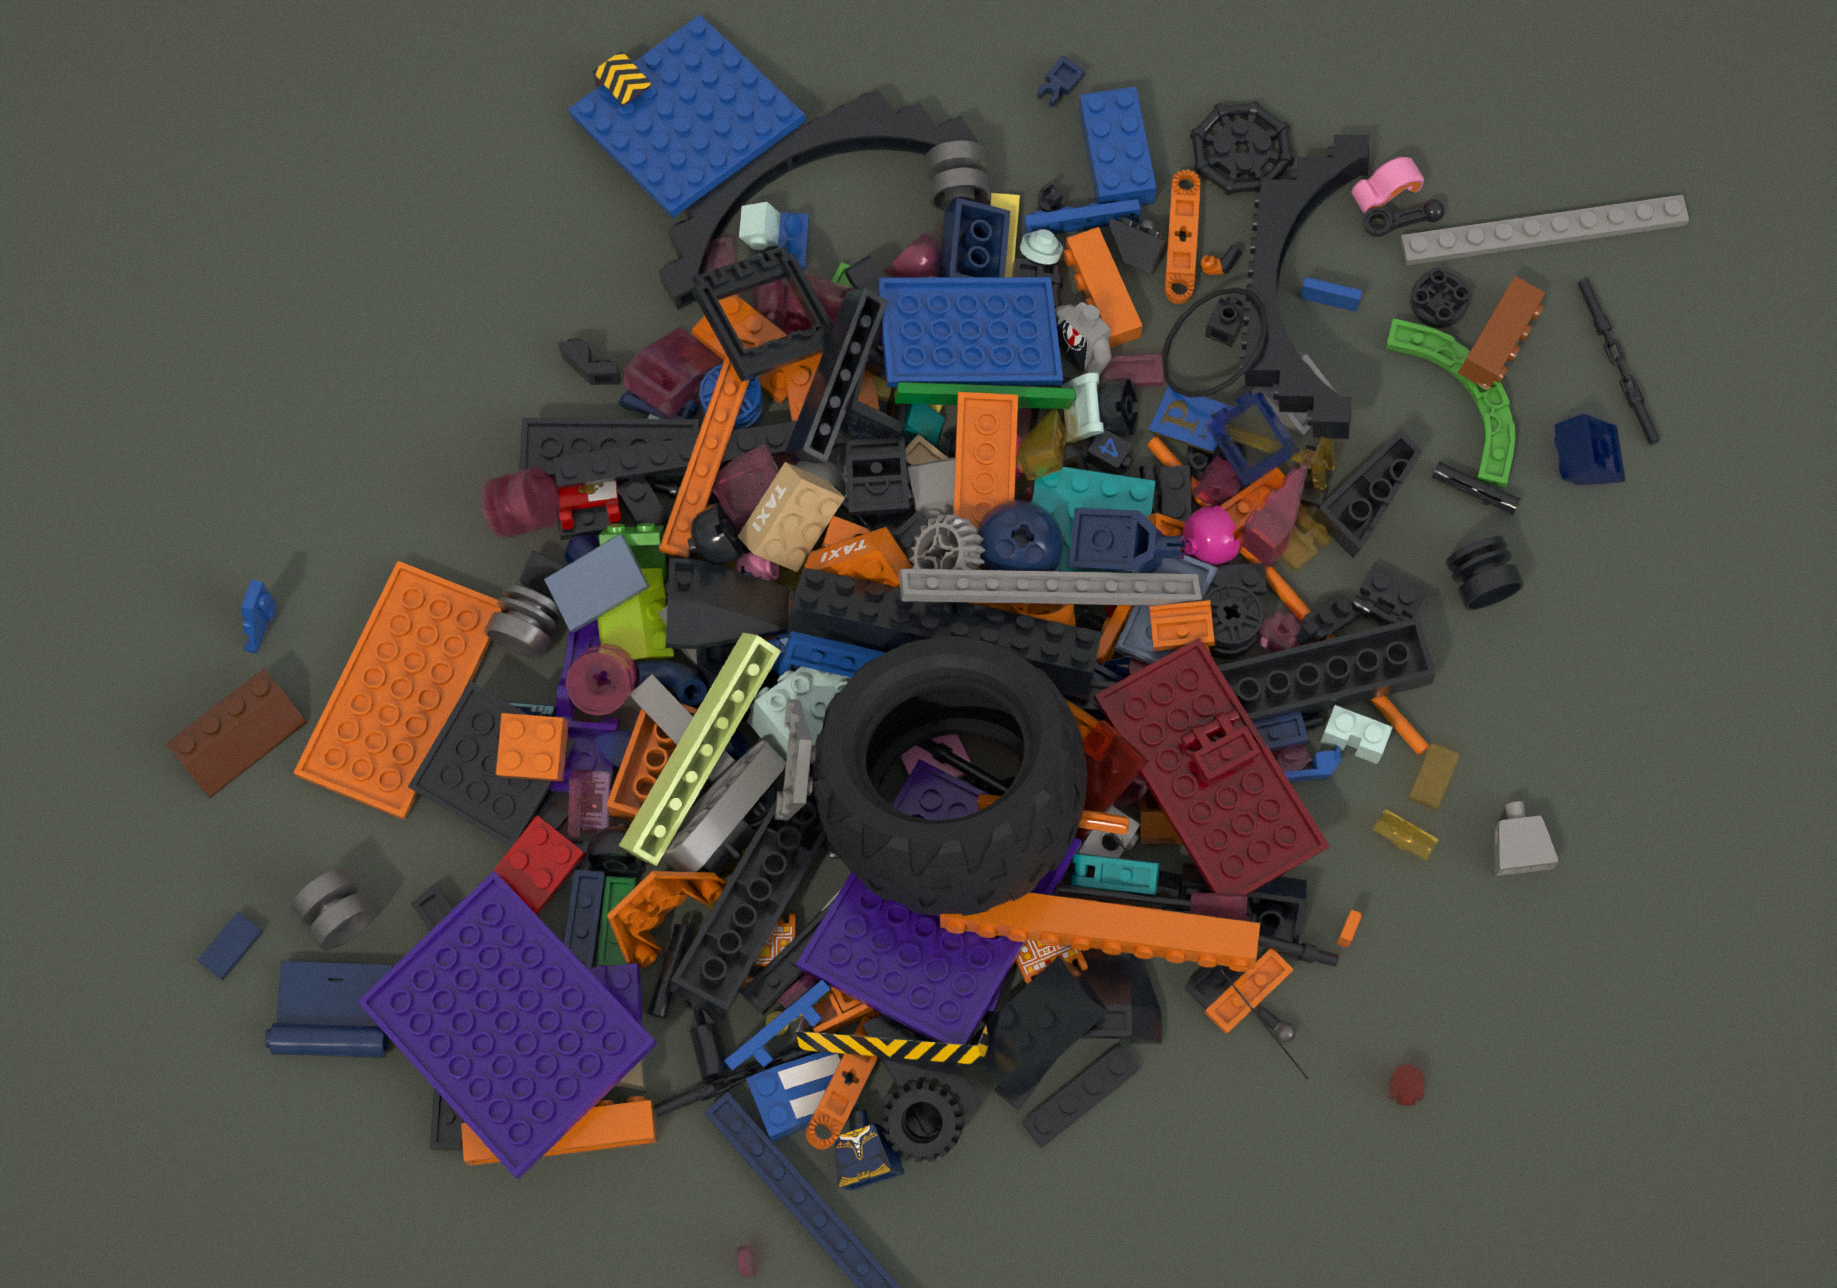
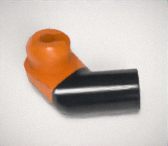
M1230 246L1222 258L1206 255L1201 260L1202 270L1210 276L1227 274L1241 257L1242 252L1239 248Z

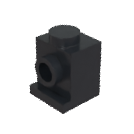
M1228 297L1227 300L1220 298L1207 324L1205 337L1232 347L1244 321L1245 307H1243V303L1234 297Z

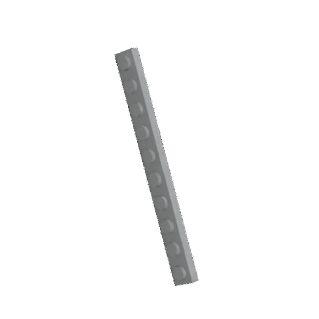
M1683 195L1404 234L1401 235L1400 243L1405 266L1686 226L1689 222V216Z
M901 569L899 573L901 601L1166 605L1202 601L1198 574Z

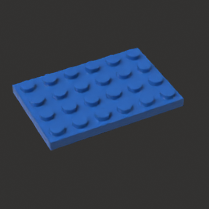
M1051 277L878 278V296L888 301L880 321L886 387H897L899 382L995 386L1062 385L1063 374Z

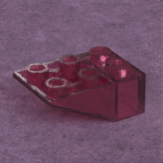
M677 328L644 348L625 368V388L672 419L700 388L706 373L715 366L721 365L724 360L703 343L682 329Z
M1306 462L1299 470L1293 468L1284 479L1285 485L1279 491L1276 488L1272 490L1264 501L1266 505L1259 512L1255 509L1244 522L1246 528L1242 532L1244 535L1242 547L1260 562L1265 563V566L1268 568L1289 548L1309 466Z

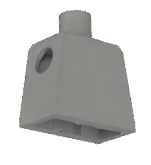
M1521 801L1506 804L1507 820L1498 821L1494 827L1495 876L1553 869L1559 861L1542 816L1526 817L1524 803Z

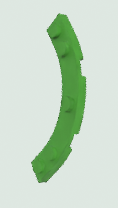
M1393 318L1385 349L1414 355L1436 363L1454 375L1464 385L1479 410L1484 432L1483 451L1477 479L1490 485L1494 483L1499 487L1505 488L1514 454L1515 424L1513 423L1509 408L1510 402L1501 382L1494 381L1490 389L1486 390L1458 374V371L1470 351L1456 342L1454 337L1431 327Z

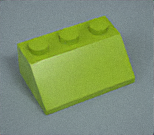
M641 568L650 588L597 619L604 666L633 665V662L637 660H666L674 656L673 648H665L666 625L658 614L667 606L661 568Z

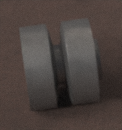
M950 141L937 145L926 154L927 174L930 179V202L934 208L945 212L957 197L986 204L989 201L991 195L989 178L986 174V151L982 145L972 141Z
M344 868L334 869L319 876L305 886L291 903L292 910L303 925H311L309 933L323 951L332 950L350 941L362 932L376 915L375 909L365 895L362 893L355 894L358 887Z

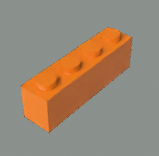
M1099 227L1066 238V249L1063 250L1064 260L1067 266H1072L1075 271L1073 276L1078 291L1083 290L1086 296L1084 303L1097 307L1100 312L1099 317L1109 326L1111 330L1109 338L1110 348L1141 338L1143 325Z

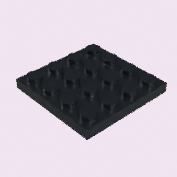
M470 681L408 787L512 847L526 830L554 781L506 778L496 775L501 713L528 714ZM568 737L565 761L576 744L575 741Z

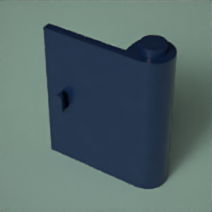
M281 961L277 1023H273L271 1029L266 1030L265 1047L270 1048L271 1054L385 1058L389 1037L357 1001L391 970L393 965Z

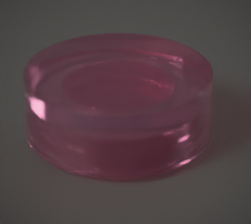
M751 1244L739 1246L737 1252L738 1264L742 1277H756L757 1265L753 1246Z

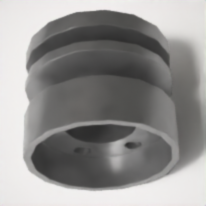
M508 584L502 592L505 598H500L497 603L499 608L505 613L494 612L484 629V633L490 640L513 653L531 659H540L550 641L543 631H554L557 626L555 621L560 620L562 614L557 604L544 595L522 586Z

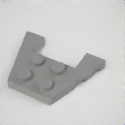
M787 699L784 727L789 730L784 789L783 791H777L775 819L778 820L790 819L806 804V796L811 795L813 788V778L809 776V767L815 761L816 746L812 745V738L801 702L795 699Z

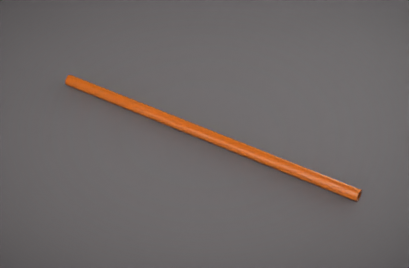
M1158 436L1147 444V447L1165 467L1184 466ZM1192 476V494L1195 502L1201 508L1211 505L1210 507L1219 506ZM1242 531L1233 536L1234 540L1239 539V552L1250 564L1265 563L1266 583L1301 621L1311 610ZM1386 696L1369 699L1418 756L1429 748L1428 743Z

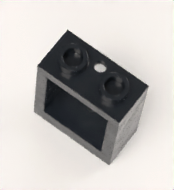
M870 349L843 422L877 438L895 437L902 432L908 405L895 403L894 393L897 387H891L886 414L858 401L865 371L886 381L884 356L879 351Z

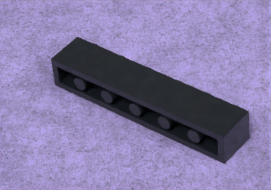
M866 288L846 292L785 452L802 461L815 464L827 463L888 303L884 298Z

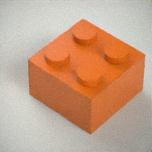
M501 713L496 775L506 778L563 782L569 721L559 717Z

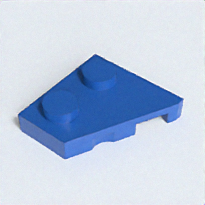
M253 579L250 581L241 610L243 633L249 635L244 650L257 654L268 621L273 620L277 605L264 583Z

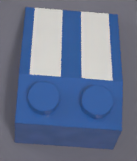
M816 1053L772 1067L746 1078L772 1142L807 1128L840 1062L838 1053ZM847 1075L844 1076V1077H845V1082H844V1083H845L846 1085H850V1082H849V1080H848ZM856 1101V1103H855L853 1109L859 1106V1104H858L857 1101Z

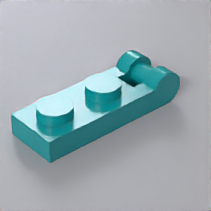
M1075 853L1073 856V863H1076L1075 874L1071 876L1072 885L1152 895L1157 894L1159 862L1098 856L1086 853ZM1088 865L1095 866L1094 877L1087 876Z

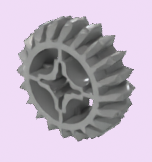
M954 514L938 515L937 519H928V526H920L921 535L914 536L917 541L916 545L909 547L914 552V556L908 559L915 564L912 569L978 570V566L985 563L980 559V554L986 551L983 547L979 546L984 540L980 535H977L979 529L971 525L972 522L968 519L960 518V516Z

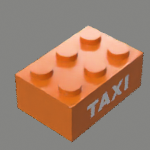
M886 527L810 552L805 564L806 568L900 588V570L913 568Z

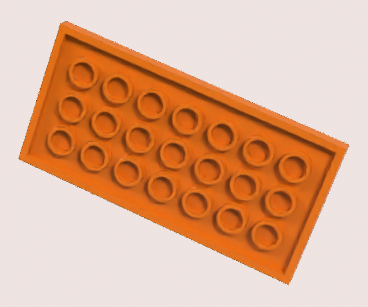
M397 561L293 774L298 778L406 820L418 795L408 785L467 685L474 678L491 642L485 635L484 629L494 612L505 613L497 604L499 600Z

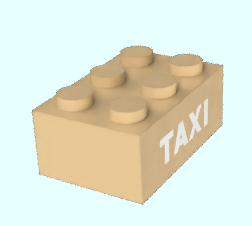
M785 462L739 533L738 538L754 555L798 572L845 497L828 480Z

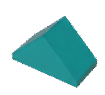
M908 404L902 432L899 435L914 439L919 434L930 444L936 446L945 418L926 404Z

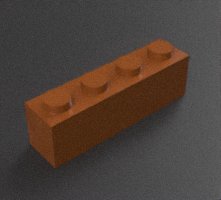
M1514 276L1459 369L1458 374L1486 390L1490 389L1494 381L1500 383L1509 369L1504 366L1507 360L1512 362L1521 348L1516 345L1517 341L1520 339L1524 342L1533 327L1528 322L1530 319L1536 321L1544 308V305L1540 304L1545 292Z

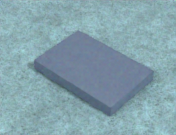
M621 534L544 579L571 632H576L650 588L625 537Z

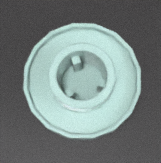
M1041 229L1026 233L1022 238L1020 250L1029 260L1045 265L1054 264L1060 260L1063 246L1054 237L1052 232Z

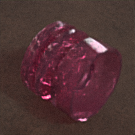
M531 467L514 472L513 474L492 478L484 484L481 494L483 513L489 527L501 538H511L526 534L528 531L532 532L552 527L558 519L559 498L556 487L551 477L539 467Z
M603 643L591 646L574 661L568 670L566 688L569 698L577 708L587 714L597 716L611 714L623 705L635 688L637 680L635 662L628 652L617 645ZM602 671L608 672V680L606 682L601 681L600 673Z

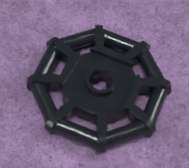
M1255 100L1253 103L1222 105L1218 103L1214 105V110L1196 129L1191 130L1190 138L1193 141L1195 157L1194 170L1197 174H1202L1225 191V195L1230 196L1231 193L1260 191L1261 179L1277 180L1288 167L1293 166L1295 159L1291 153L1290 126L1287 122H1282L1264 109ZM1248 115V120L1238 118L1230 122L1228 116ZM1256 117L1272 129L1268 132L1254 123ZM1219 121L1222 129L1215 136L1208 134ZM1277 138L1280 153L1271 151V141ZM1205 145L1212 146L1214 157L1206 158ZM1236 145H1246L1249 152L1242 151L1240 154L1237 153ZM1268 163L1274 164L1273 168L1266 175L1261 172ZM1218 167L1226 174H1228V179L1221 175L1219 172H1217L1214 168ZM1249 174L1248 177H1254V180L1236 181V178H1241V175Z

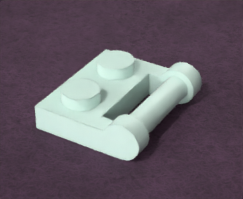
M1098 373L1083 374L1062 384V388L1075 389V400L1070 409H1064L1067 442H1076L1092 435L1104 433L1103 423L1100 422Z

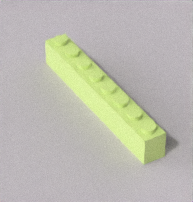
M742 633L620 842L619 846L645 862L655 866L658 865L781 650L758 635Z

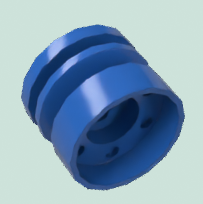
M722 365L715 366L706 373L700 384L699 396L704 417ZM758 377L751 378L733 430L758 427L763 419L764 403Z

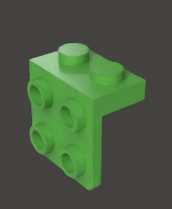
M655 523L637 524V527H625V524H610L599 534L600 546L620 534L623 535L640 568H661L663 583L666 581V553L659 551L665 533L664 526H655Z

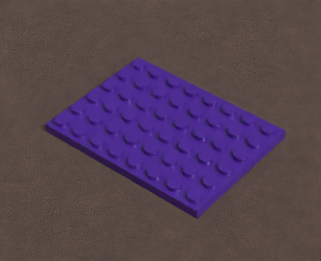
M919 759L891 806L903 813L922 819H955L978 812L977 800L979 794L988 793ZM1074 837L1067 854L1054 871H1049L1038 882L1034 890L1029 893L1053 896L1073 861L1074 854L1081 847L1082 840ZM851 872L796 963V967L820 981L823 979L827 985L937 1043L967 1045L1026 941L1015 942L1006 936L998 935L993 938H985L979 936L976 932L964 931L961 934L948 932L946 928H940V914L934 916L910 911L907 906L894 900L885 901L868 889Z
M495 871L486 877L357 1001L518 1180L658 1044Z

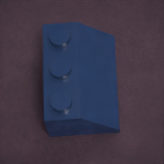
M957 197L945 210L938 278H1004L1011 211Z

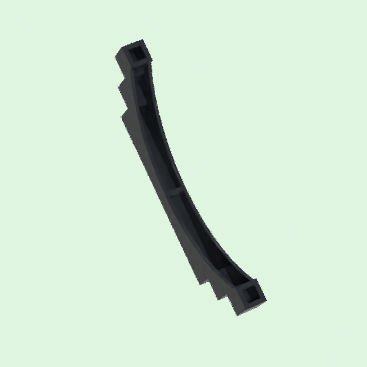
M878 89L871 93H864L855 101L847 105H840L831 113L821 118H814L806 126L796 131L793 130L686 208L684 211L689 220L680 221L668 230L671 244L680 259L668 262L659 270L662 285L677 310L697 301L692 293L695 287L692 278L704 273L715 244L735 214L768 184L798 167L815 160L855 151L894 150L926 155L929 150L942 143L950 141H972L978 143V141L961 116L955 119H948L936 128L920 103L913 106H905L894 115Z
M1334 135L1333 146H1328L1327 157H1298L1297 169L1291 170V180L1261 179L1260 191H1255L1254 206L1259 208L1258 214H1253L1252 230L1257 231L1256 237H1251L1250 254L1254 255V261H1249L1248 278H1252V284H1247L1246 290L1254 292L1265 305L1268 328L1262 349L1251 367L1243 374L1245 375V385L1273 387V400H1278L1279 412L1307 413V426H1313V438L1350 439L1351 397H1342L1327 386L1307 366L1294 348L1286 333L1278 306L1277 290L1280 273L1290 245L1309 216L1342 186L1359 176H1368L1369 135ZM1246 296V302H1250V308L1244 309V326H1248V332H1242V350H1246L1245 357H1240L1239 370L1246 364L1256 348L1262 328L1260 308L1249 296Z

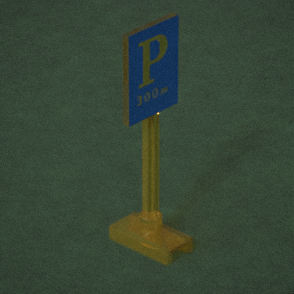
M1168 386L1148 429L1149 433L1212 454L1215 453L1221 438H1227L1298 462L1301 466L1312 469L1313 487L1325 491L1327 486L1325 469L1334 470L1335 468L1334 442L1332 439L1322 436L1316 451L1302 450L1228 425L1234 411L1233 406L1203 396L1189 398L1173 392L1170 386Z

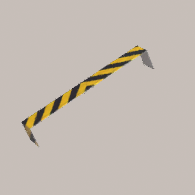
M804 1016L796 1030L800 1050L982 1065L989 1046L986 1026L978 1046L808 1032V1021Z

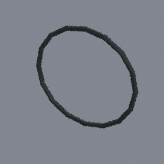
M1234 287L1216 290L1197 300L1178 318L1167 336L1161 357L1163 378L1173 392L1189 398L1210 396L1232 385L1251 367L1264 344L1268 328L1265 305L1254 292ZM1239 293L1251 297L1260 308L1262 328L1258 344L1246 364L1228 381L1210 390L1189 392L1176 387L1168 376L1166 359L1171 340L1182 322L1200 305L1218 295Z

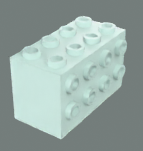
M802 666L795 672L790 669L778 678V684L773 688L769 689L767 686L755 695V701L750 706L751 711L747 722L761 739L765 740L786 761L789 730L784 727L787 699L800 700L812 738V745H815L817 735L821 733L823 728V720L828 704L835 693L841 692L851 678Z

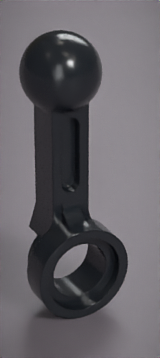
M1436 199L1426 201L1423 206L1392 215L1385 208L1375 207L1368 210L1364 215L1363 227L1369 235L1382 237L1394 229L1426 220L1437 222L1444 216L1445 208ZM1379 218L1384 220L1386 225L1382 229H1374L1369 223L1373 219Z

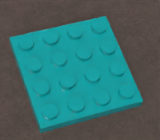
M1037 463L1032 502L1042 506L1052 514L1063 536V553L1055 571L1130 573L1071 570L1068 567L1075 508L1139 510L1148 519V515L1152 513L1155 481Z

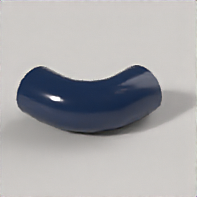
M637 660L633 662L632 680L635 689L653 674L684 705H698L707 694L706 685L701 677L693 669L668 660Z

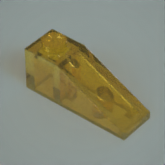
M1056 409L1051 410L1019 443L1016 464L1021 473L1025 472L1028 481L1062 470L1067 433Z

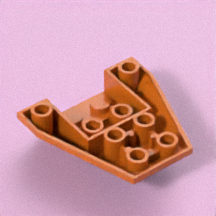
M652 871L606 915L624 960L628 964H639L640 970L651 965L663 948L649 931L658 927L674 907L681 905L686 900L687 895H690L706 906L717 901L727 881L715 873Z

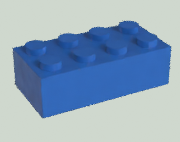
M1136 87L1080 95L1078 112L1096 202L1107 204L1122 198H1128L1130 200L1138 199L1140 206L1154 204L1156 183Z

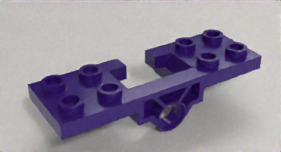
M597 619L576 632L569 630L565 667L562 668V676L557 689L556 717L569 721L567 737L575 741L576 744L565 761L563 782L554 781L550 791L593 794L594 783H585V779H591V772L609 773V796L612 790L620 726L619 718L604 717L603 723L575 721L580 680L608 682V695L623 696L627 665H603Z

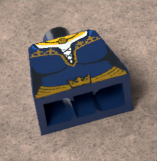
M865 1110L850 1113L848 1118L851 1131L840 1134L835 1142L838 1188L854 1191L904 1175V1168L898 1153L891 1148L892 1142L890 1140L887 1141L885 1138L886 1129L878 1124L869 1125Z

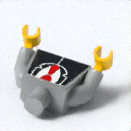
M1083 302L1075 307L1071 304L1056 307L1055 316L1059 348L1084 374L1098 373L1100 376L1111 360L1112 355L1109 345L1111 330L1099 317L1100 312L1098 308Z

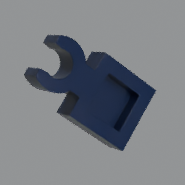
M1062 55L1046 74L1045 81L1048 83L1040 86L1038 98L1041 99L1047 93L1052 94L1049 106L1054 107L1059 101L1060 92L1068 96L1085 76V70Z

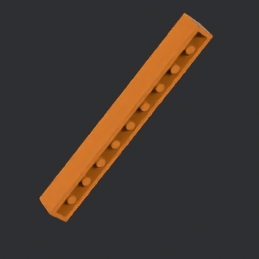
M1027 893L1015 901L1010 900L1004 904L992 907L983 913L962 916V914H940V928H946L948 932L955 934L968 931L976 932L979 936L985 938H993L998 935L1006 936L1015 942H1025L1028 939L1039 941L1046 946H1057L1058 944L1071 945L1072 948L1082 951L1089 950L1090 948L1102 949L1103 952L1111 955L1125 952L1132 953L1134 956L1142 959H1151L1155 956L1166 958L1167 961L1172 963L1192 961L1197 962L1198 965L1203 967L1229 966L1231 970L1244 972L1248 969L1254 970L1260 923L1036 893Z

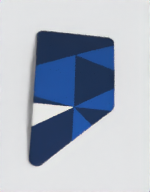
M1126 656L1105 661L1104 667L1126 678L1131 657Z

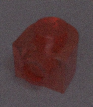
M1402 1065L1390 1077L1388 1099H1397V1104L1416 1105V1101L1420 1102L1424 1098V1076L1417 1067Z

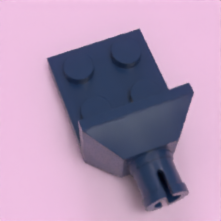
M1075 508L1068 567L1071 570L1154 573L1162 565V559L1164 558L1184 559L1185 551H1181V548L1186 549V539L1184 535L1165 536L1139 510Z

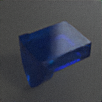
M630 731L609 732L595 739L599 750L614 765V770L619 771L632 736Z

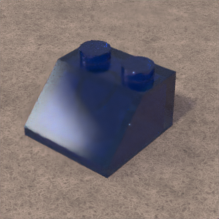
M1584 413L1554 425L1556 435L1554 442L1558 449L1560 461L1558 468L1562 480L1579 486L1621 483L1625 481L1617 426Z

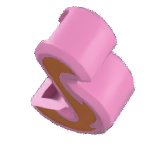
M1398 157L1381 165L1369 179L1358 181L1353 186L1351 194L1361 211L1366 213L1372 208L1382 207L1406 188L1417 193L1422 188L1425 180L1413 159Z

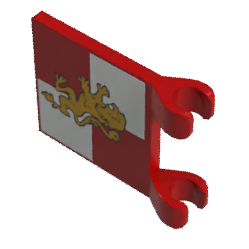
M617 481L558 489L559 518L562 529L574 528L572 510L605 505L607 507L609 523L621 522L619 497L616 489L618 487Z

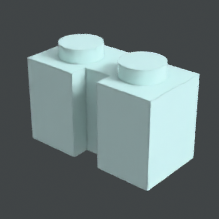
M1335 705L1321 743L1331 747L1339 746L1341 751L1344 750L1346 745L1357 749L1355 756L1378 764L1392 726Z

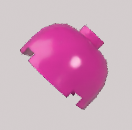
M1208 505L1190 515L1184 524L1182 535L1186 539V549L1184 548L1188 555L1214 566L1233 560L1239 552L1240 544L1239 539L1234 540L1232 531L1236 530V527L1228 513L1220 506L1210 507L1211 505Z

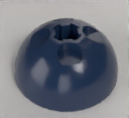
M1026 500L1003 502L988 511L977 526L979 529L977 535L984 539L979 546L986 550L980 554V559L985 562L979 565L982 570L1055 571L1060 563L1063 553L1061 529L1052 514L1036 503Z

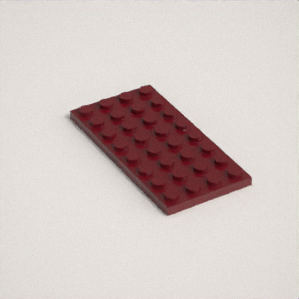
M1200 637L1094 696L1095 702L1113 731L1117 734V738L1213 895L1224 907L1231 905L1330 847ZM1235 709L1239 714L1240 720L1232 724L1233 728L1236 731L1247 726L1262 752L1259 756L1206 783L1191 758L1192 753L1200 750L1199 746L1195 743L1185 748L1180 737L1189 733L1190 728L1198 724L1202 726L1214 720L1213 716L1221 712L1226 714ZM1218 731L1208 736V739L1213 743L1223 738L1224 735Z

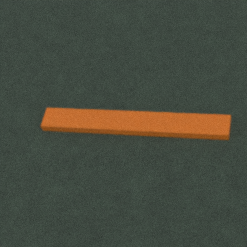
M736 332L745 349L763 344V341ZM727 355L659 547L660 552L682 559H689L691 549L688 539L691 538L690 526L692 520L708 504L750 381L749 379L741 382Z

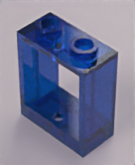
M1251 391L1245 393L1235 400L1238 404L1230 411L1226 407L1211 416L1213 422L1206 426L1244 486L1252 484L1300 452L1262 392L1255 393L1254 395ZM1254 405H1257L1283 447L1250 468L1223 426Z

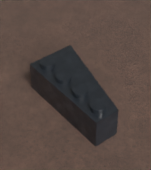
M1400 430L1336 490L1311 517L1354 558L1361 551L1422 450Z

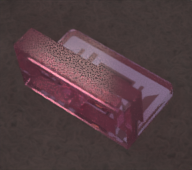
M574 769L569 778L568 837L580 838L583 830L599 831L609 827V812L606 804L610 796V772Z

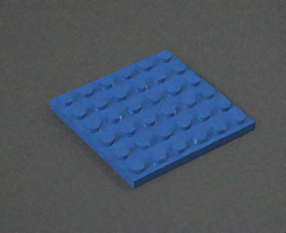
M701 15L691 20L633 62L651 84L626 103H620L611 91L602 84L568 108L570 117L672 219L806 121L805 114Z

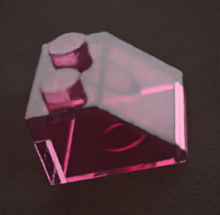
M766 445L739 455L717 474L713 490L721 505L731 517L736 532L743 529L780 471Z

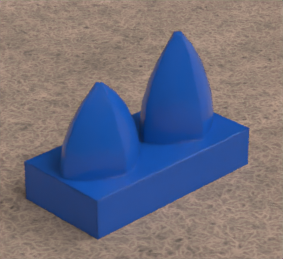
M780 212L778 248L784 247L788 255L793 253L802 270L806 271L809 213Z

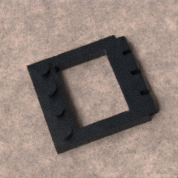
M784 247L765 252L764 256L759 254L741 260L739 264L735 262L717 268L715 273L708 271L692 278L695 286L692 293L741 382L824 352L833 323L793 253L788 255ZM786 278L812 327L793 332L777 340L773 339L754 348L745 349L718 300Z

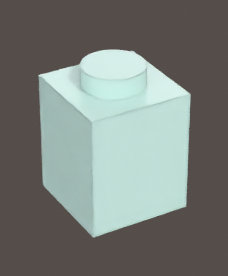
M768 202L742 206L739 238L755 250H764L767 247L778 245L781 214Z

